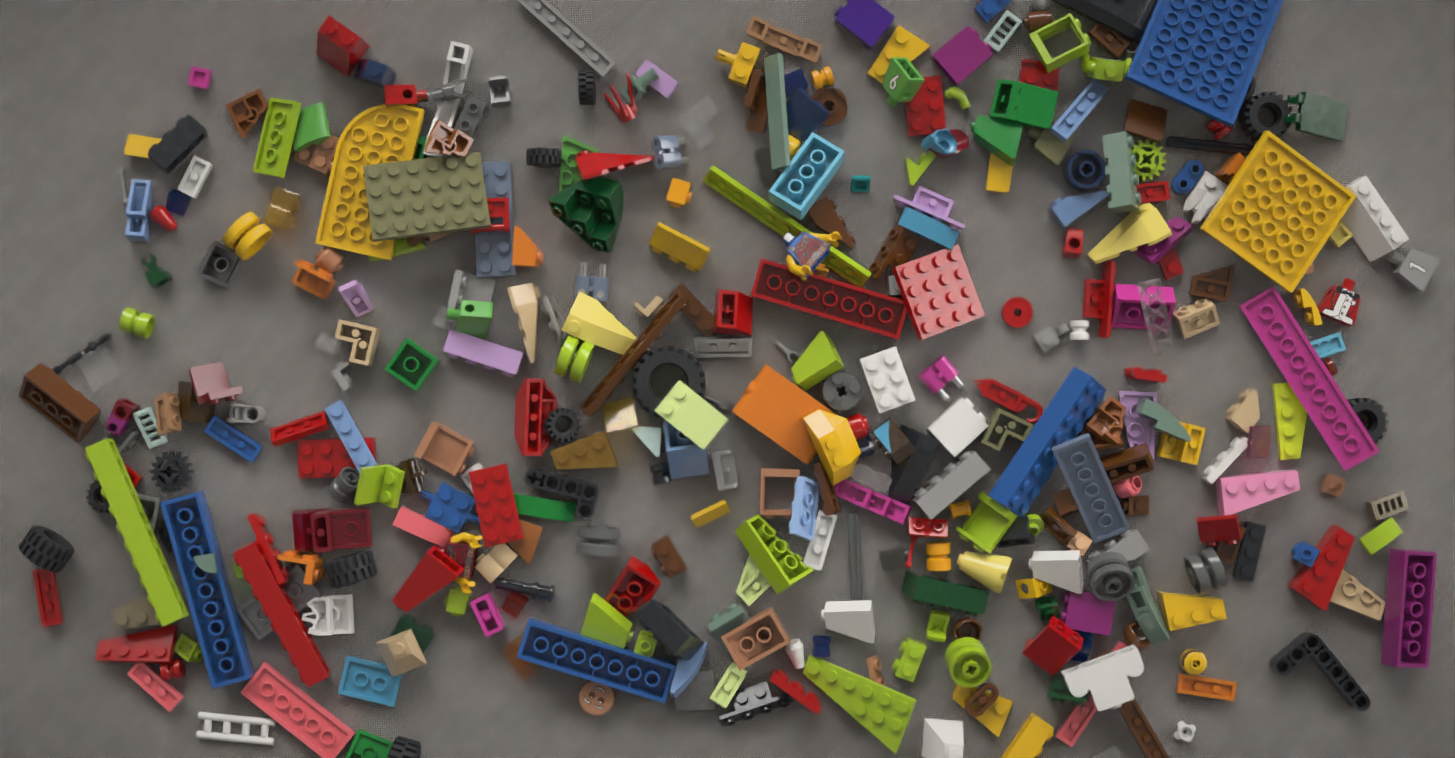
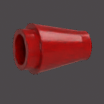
M159 204L149 214L153 222L170 233L178 227V224L165 206L162 207Z

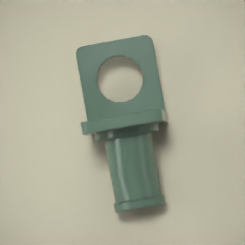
M650 68L649 71L640 77L633 75L630 77L632 86H635L638 90V94L634 97L635 102L648 93L646 86L659 78V75L653 68ZM626 84L620 91L628 103L631 104L630 96L628 95V85Z

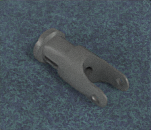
M469 79L442 85V88L436 90H426L430 105L433 107L436 103L442 101L449 102L472 94L473 91L458 94L454 90L456 85L467 82Z

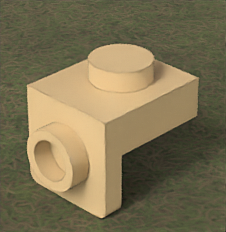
M657 295L645 309L635 302V311L642 318L645 315L649 318L653 312L657 314L662 309L664 300Z

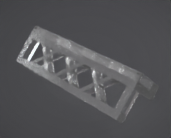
M1157 278L1136 283L1153 356L1161 355L1160 347L1174 344L1161 280ZM1158 286L1154 294L1147 292V287ZM1154 301L1161 303L1158 310L1150 307ZM1158 316L1165 319L1161 326L1154 323ZM1163 332L1168 334L1169 338L1158 341L1157 337Z

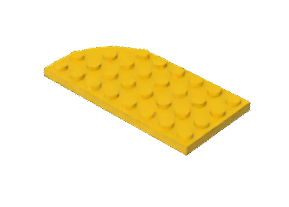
M382 104L361 112L346 126L337 143L315 244L392 261L396 239L373 242L363 166L414 160L425 112L424 109L407 105L386 107V104Z

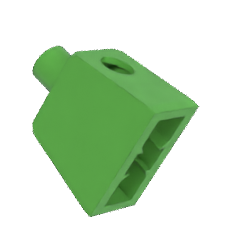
M462 300L459 309L447 308L446 319L456 321L455 330L457 332L485 339L492 319L493 302Z

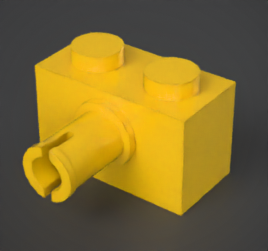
M742 42L738 54L733 55L721 49L718 50L715 60L730 65L732 68L728 82L744 88L747 87L749 77L760 54V48Z

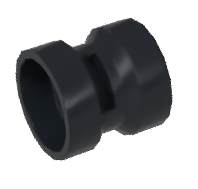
M668 462L649 466L650 472L653 473V485L672 481L671 475L668 474Z

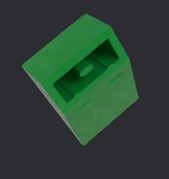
M998 79L989 116L1022 123L1026 127L1050 130L1059 92L1018 81Z

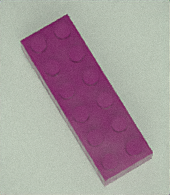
M1390 548L1382 664L1404 668H1429L1437 552Z

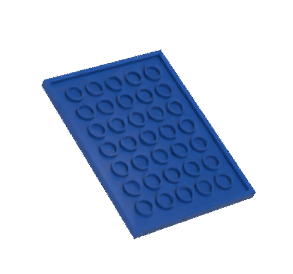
M1157 0L1124 79L1231 127L1238 115L1284 0Z

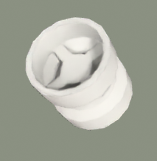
M1089 320L1070 321V327L1074 330V332L1070 333V340H1089V333L1085 332L1089 327Z

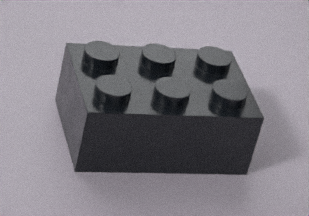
M653 598L637 615L641 620L640 624L646 630H651L654 633L652 636L659 643L663 642L667 646L665 649L672 656L676 655L679 659L685 658L690 660L704 644L668 606Z

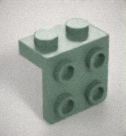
M741 603L729 605L725 608V612L714 614L709 618L710 621L707 622L710 631H713L727 654H730L721 636L750 619Z

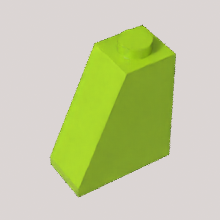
M823 330L818 333L791 368L794 375L792 377L796 386H801L804 390H808L844 368L831 337Z
M594 593L590 600L580 634L625 648L626 642H631L634 633L630 631L633 623L602 597Z

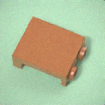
M432 421L414 456L420 459L423 458L451 473L452 476L457 477L458 474H463L467 466L464 464L468 457L471 458L476 450L473 447L475 442L436 421Z

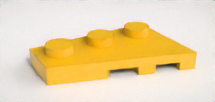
M898 25L867 75L883 85L892 57H904L912 62L926 51L930 45Z
M957 684L952 699L965 709L966 700L978 687L968 688ZM985 691V695L991 694V692ZM998 696L997 700L982 715L975 718L999 738L1013 702ZM973 703L971 708L976 709L978 704Z

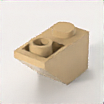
M1250 388L1248 390L1245 389L1239 395L1240 400L1236 405L1233 404L1229 407L1225 417L1242 433H1248L1260 419L1258 392L1256 389Z

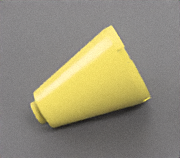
M965 551L964 554L960 553L957 560L961 571L999 594L1012 562V558L1008 556Z

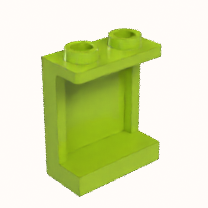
M981 491L977 497L981 500L979 505L963 527L957 526L955 529L960 532L959 537L967 543L969 540L974 542L973 547L981 553L985 550L991 554L1017 516Z

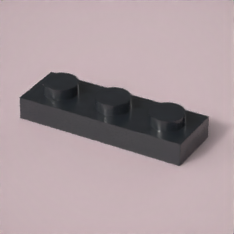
M1246 521L1244 527L1246 530L1239 547L1232 577L1253 582L1267 526Z

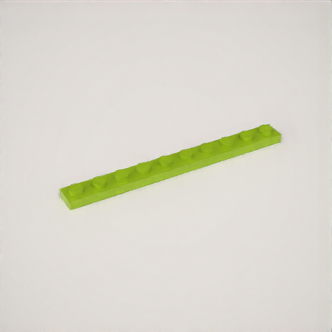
M714 165L709 169L702 181L783 237L788 232L796 238L803 231L811 232ZM831 246L828 256L821 262L860 288L863 287L872 274L833 246Z

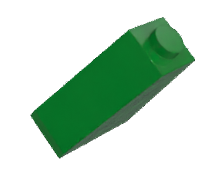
M978 115L977 120L972 121L970 132L973 133V140L1008 165L1014 166L1023 124Z

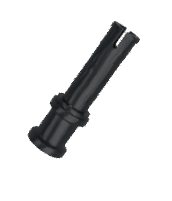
M499 576L495 585L496 589L531 595L532 599L542 598L548 600V602H552L555 591L554 585L550 587L540 585L539 582L531 584Z

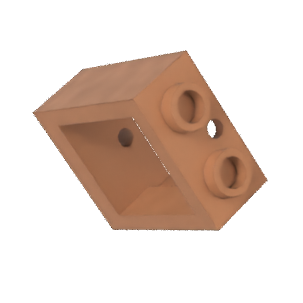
M761 468L759 514L767 519H774L775 515H783V519H791L792 509H765L766 476L794 477L795 485L797 476H800V469Z

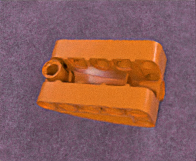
M767 364L763 366L756 378L751 381L743 396L732 410L733 413L807 465L813 460L817 450L802 418L818 409L836 415Z

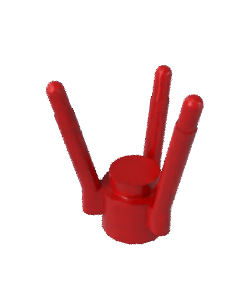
M626 73L631 107L629 103L623 105L613 85L610 86V89L620 108H617L607 93L604 94V97L617 113L618 118L622 119L623 123L637 117L635 112L638 111L629 73Z

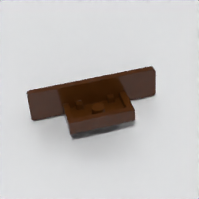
M764 62L761 70L754 69L753 74L750 75L748 92L744 95L743 99L744 107L750 110L745 129L758 133H764L768 119Z
M903 212L899 215L894 228L889 232L887 240L879 249L877 257L869 267L868 271L872 273L870 277L874 279H880L887 265L894 268L907 263L921 240L907 229L898 225Z

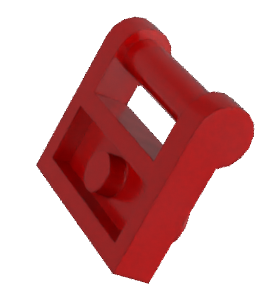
M509 197L487 198L489 217L503 218V223L491 224V227L472 229L471 234L492 231L510 233Z
M1127 367L1124 371V375L1127 378L1167 383L1168 375L1162 374V370L1146 369L1145 372L1142 367Z

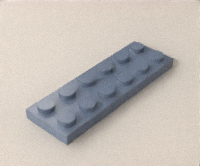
M481 162L486 197H509L511 232L492 231L475 234L477 278L516 276V267L512 265L514 219L511 162ZM490 218V224L503 223V218Z
M1089 433L1052 447V451L1094 543L1131 530Z

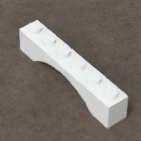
M451 41L446 60L443 85L466 79L473 53L470 45ZM465 82L454 87L456 93H463ZM461 98L449 102H439L427 139L436 120H441L454 129ZM423 151V154L428 157L447 156L444 154L426 153L425 151Z

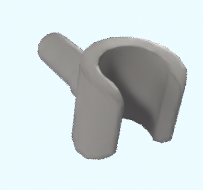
M779 340L775 342L784 351L788 361L793 362L789 358L791 353H795L799 357L797 352L789 350Z

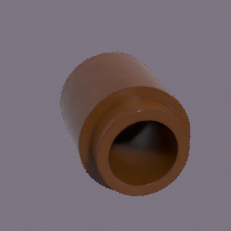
M1045 10L1026 13V17H1023V27L1028 32L1037 31L1052 23L1051 12H1046Z

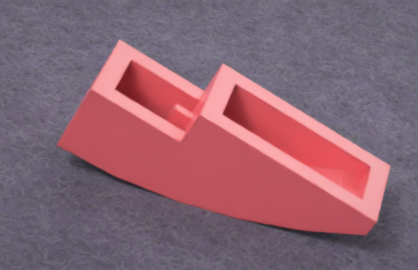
M404 506L400 508L392 524L442 547H445L446 542L456 533L425 517V515L414 512Z

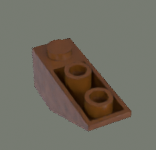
M825 197L814 203L807 213L815 227L828 235L832 232H839L842 240L837 241L853 249L856 240L851 232L847 233L845 230L846 223L842 216H837L835 212L837 207L833 200H828Z

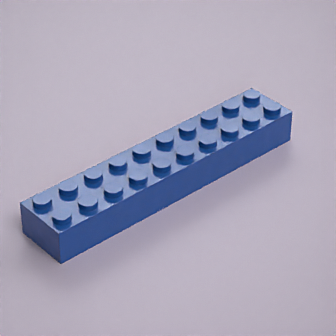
M204 490L160 502L212 689L250 679L255 673L239 615L236 611V604ZM215 553L218 572L209 573L203 571L196 564L194 556Z

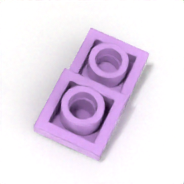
M646 59L635 75L640 77L649 71L650 68H653L659 75V78L649 85L668 99L679 83Z

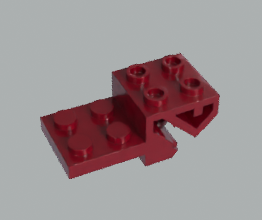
M370 507L340 510L319 508L292 511L295 551L306 552L314 550V552H328L334 549L371 547L373 545Z

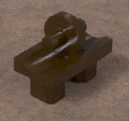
M414 458L401 461L399 465L395 466L405 471V482L402 484L401 489L402 494L409 493L411 495L423 491L422 483H424L422 475L428 473L427 470L421 472L420 465H416Z

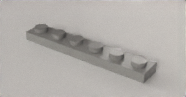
M517 0L602 78L616 65L608 55L546 0Z

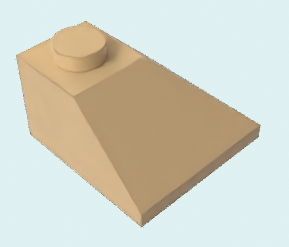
M411 629L376 642L392 677L427 664Z

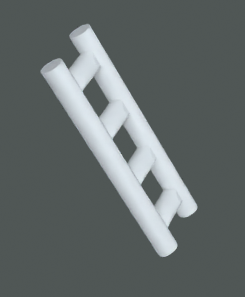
M199 712L198 719L204 720L203 731H197L196 734L198 739L274 745V738L268 737L269 726L275 727L276 725L274 719ZM212 721L223 722L222 733L211 732ZM231 722L242 723L241 735L230 734ZM250 724L261 725L260 737L249 736Z

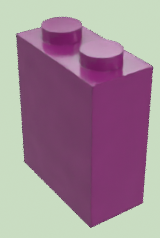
M969 25L931 57L933 62L955 87L993 55L990 45L987 42L983 43L979 38L978 31L974 27L970 28Z
M1069 590L1064 592L1062 599L1064 610L1060 612L1059 620L1074 630L1110 636L1116 601H1102L1093 592L1084 590L1082 594Z

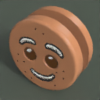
M590 680L582 686L579 693V703L582 709L588 714L595 716L607 713L615 700L613 687Z

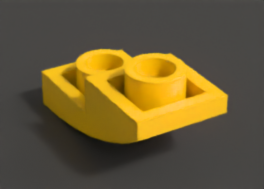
M1305 288L1295 290L1293 295L1294 303L1298 309L1306 308L1304 312L1305 321L1309 326L1321 325V316L1313 298Z

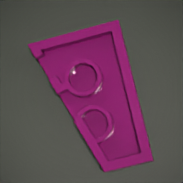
M1177 216L1166 222L1173 235L1151 246L1148 243L1137 246V250L1133 251V253L1149 264L1154 265L1193 231V225Z

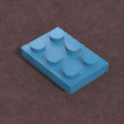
M348 655L338 694L394 707L403 673L392 677L386 664Z

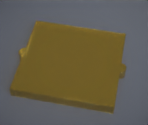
M633 397L622 400L616 399L614 402L602 405L607 434L624 432L627 429L638 427Z

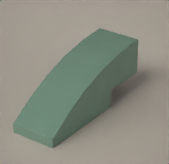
M1147 398L1139 399L1135 413L1151 419L1150 428L1181 441L1190 442L1191 437L1171 413Z

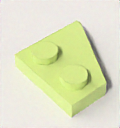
M750 554L736 593L748 606L771 586Z

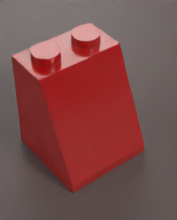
M328 15L317 31L316 55L349 77L370 45L360 36Z

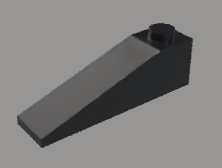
M901 424L900 430L909 439L916 451L898 465L892 459L888 497L908 505L939 440Z

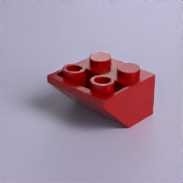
M719 289L715 295L713 333L751 336L753 298L739 291Z

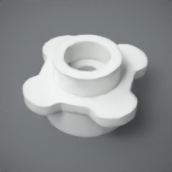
M1179 721L1174 737L1190 743L1193 740L1196 727L1193 724L1188 725L1184 721Z

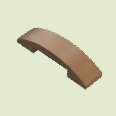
M752 15L745 33L768 46L812 63L817 62L823 45L808 38L804 39L773 26L770 22Z

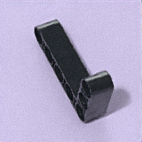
M1311 632L1301 633L1269 661V667L1273 672L1286 676L1310 657L1351 707L1359 711H1365L1370 707L1371 701L1368 695L1316 634ZM1313 637V643L1308 646L1307 640ZM1298 649V656L1293 658L1292 652ZM1325 652V658L1320 661V654ZM1283 661V668L1281 670H1278V663ZM1337 667V673L1332 675V669ZM1349 682V688L1344 690V684ZM1361 697V703L1356 705V699Z

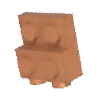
M330 134V137L320 145L311 144L301 152L296 151L293 160L326 175H330L339 138Z

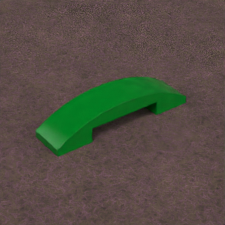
M514 492L518 514L574 522L577 503Z

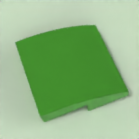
M316 103L300 110L293 139L294 151L298 152L303 151L311 144L320 145L330 137L325 103Z

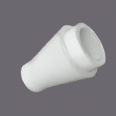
M792 639L786 645L785 650L794 668L800 669L805 667L803 643H801L800 639Z

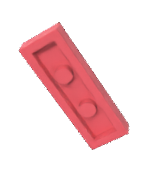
M136 663L127 673L131 679L168 712H171L184 698L169 682L163 681L161 675L147 663Z

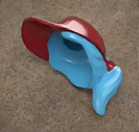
M960 129L936 130L933 134L923 139L921 148L924 151L933 152L937 157L948 158L969 147V139L966 133Z

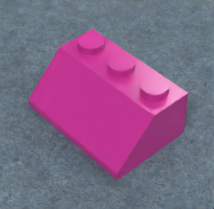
M1115 284L1112 303L1114 311L1111 317L1112 327L1168 331L1176 304L1173 287Z

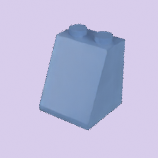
M667 420L663 421L671 479L709 474L706 448L703 450Z

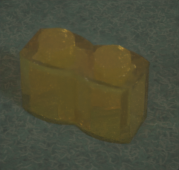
M276 186L265 212L263 222L288 231L295 223V211L299 210L302 205L301 195Z

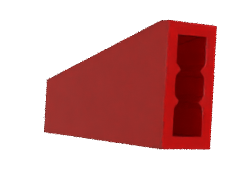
M434 545L425 554L391 601L399 609L407 613L454 581L463 572L464 568Z

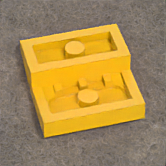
M1180 422L1191 437L1190 442L1181 441L1165 433L1161 434L1156 456L1193 465L1198 464L1206 428Z

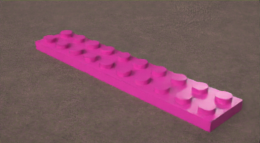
M1272 286L1240 305L1243 313L1343 470L1346 471L1380 452L1275 287Z

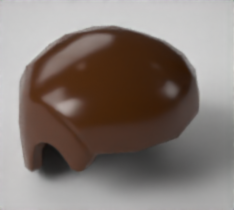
M961 618L953 627V638L957 640L963 637H971L980 640L983 628L973 618Z
M1138 622L1130 623L1124 628L1123 638L1128 646L1135 645L1138 651L1150 647L1151 644Z

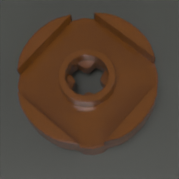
M821 88L812 96V99L819 101L824 108L825 102L828 104L833 103V111L830 112L828 110L830 115L822 124L825 127L837 125L846 116L848 108L847 99L840 90L836 88Z

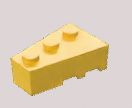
M1157 591L1162 617L1169 631L1227 619L1223 600L1218 597Z

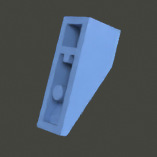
M1105 190L1069 196L1064 199L1059 197L1051 203L1053 207L1048 211L1059 226L1064 228L1109 194Z

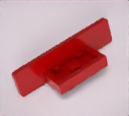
M1115 261L1103 262L1102 280L1084 279L1082 317L1099 319L1098 338H1110L1112 332L1111 317L1114 311L1112 303L1115 293Z

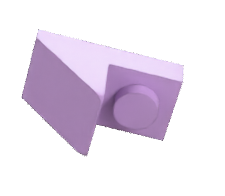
M357 280L338 287L340 294L356 318L374 310L364 286L359 284Z

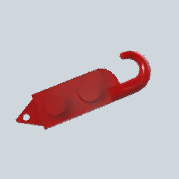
M992 378L974 380V383L981 392L980 395L1014 412L1023 411L1027 405L1037 411V416L1034 419H1026L1031 424L1037 423L1043 414V408L1037 401Z

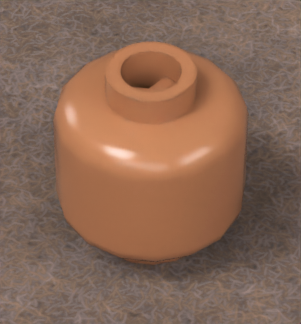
M323 246L314 257L316 259V266L329 273H338L344 266L341 263L344 258L343 255L333 247Z

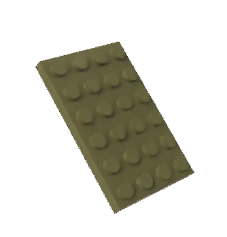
M480 152L467 153L464 157L449 155L363 166L373 242L491 227Z

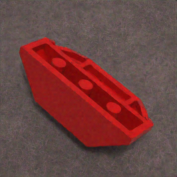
M525 378L515 397L514 437L522 456H541L552 442L549 438L550 436L545 433L547 431L544 429L546 424L544 421L547 419V415L556 409L557 398L544 379Z

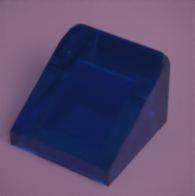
M174 188L168 193L166 209L184 216L191 196Z

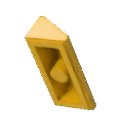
M129 134L124 154L149 158L148 151L150 147L158 144L162 139Z
M990 153L985 190L1008 193L1013 166L1008 165L993 153Z
M722 499L691 514V520L699 528L730 513V508L726 500Z

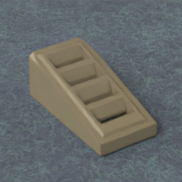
M1404 490L1366 501L1371 520L1375 521L1409 509ZM1400 496L1403 506L1399 507L1396 497ZM1391 499H1393V502H1394V505H1395V508H1394V509L1392 508V505H1391V502H1390ZM1385 501L1387 503L1388 511H1386L1383 503ZM1377 504H1380L1381 513H1379Z

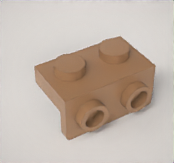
M163 392V396L154 398L157 431L160 436L182 431L178 394Z

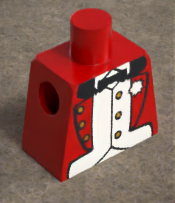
M1345 278L1341 287L1337 285L1330 286L1317 306L1320 315L1347 327L1354 326L1361 300V295L1352 292L1356 282Z

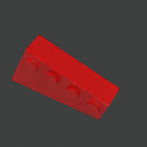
M1331 525L1315 547L1320 552L1313 565L1309 567L1303 564L1288 584V587L1316 608L1326 612L1355 537L1340 526Z

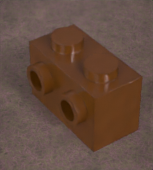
M669 534L651 544L652 549H650V552L655 560H660L662 564L660 569L665 576L669 575L671 579L687 569L688 566Z

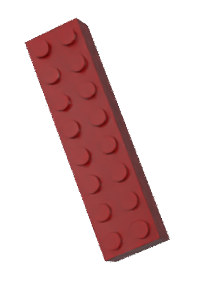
M762 258L750 297L898 340L907 313L904 300L813 273L803 281L801 276L791 273L788 266Z

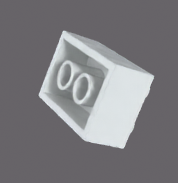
M896 346L858 359L878 414L916 401Z

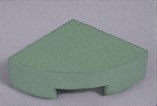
M215 553L194 556L196 564L203 571L209 573L218 572Z

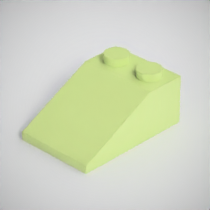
M680 380L655 410L703 450H705L729 420Z

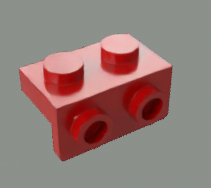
M909 517L906 535L947 538L948 520Z

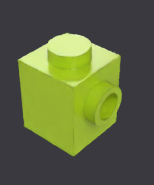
M451 587L449 594H446L444 599L446 611L456 617L465 615L468 611L471 593H463L461 588Z

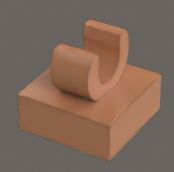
M1326 473L1320 491L1341 497L1347 479Z

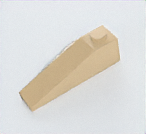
M533 283L509 287L507 289L514 313L519 315L518 326L521 333H524L525 336L523 341L530 363H536L538 298L541 297L539 288L534 286Z

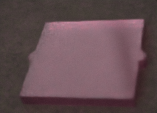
M1250 426L1246 458H1268L1272 426Z

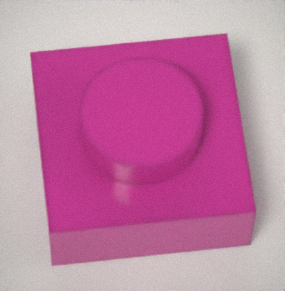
M191 66L187 85L209 90L213 71Z

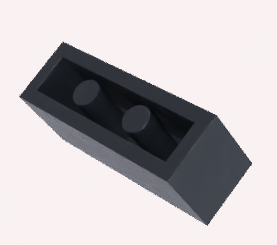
M189 114L181 117L176 122V126L171 131L168 130L158 144L150 147L148 151L149 160L168 175L208 136L206 128Z

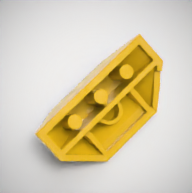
M820 409L803 417L802 419L831 484L834 486L850 477L861 454V450L847 419Z

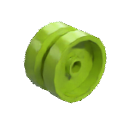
M569 335L558 355L554 374L564 377L571 368L570 380L580 383L591 360L595 345L585 341L582 343L579 351H577L580 343L579 338Z
M971 637L959 638L946 649L945 663L951 678L956 684L971 688L979 686L990 676L992 670L991 661L985 647L979 640Z

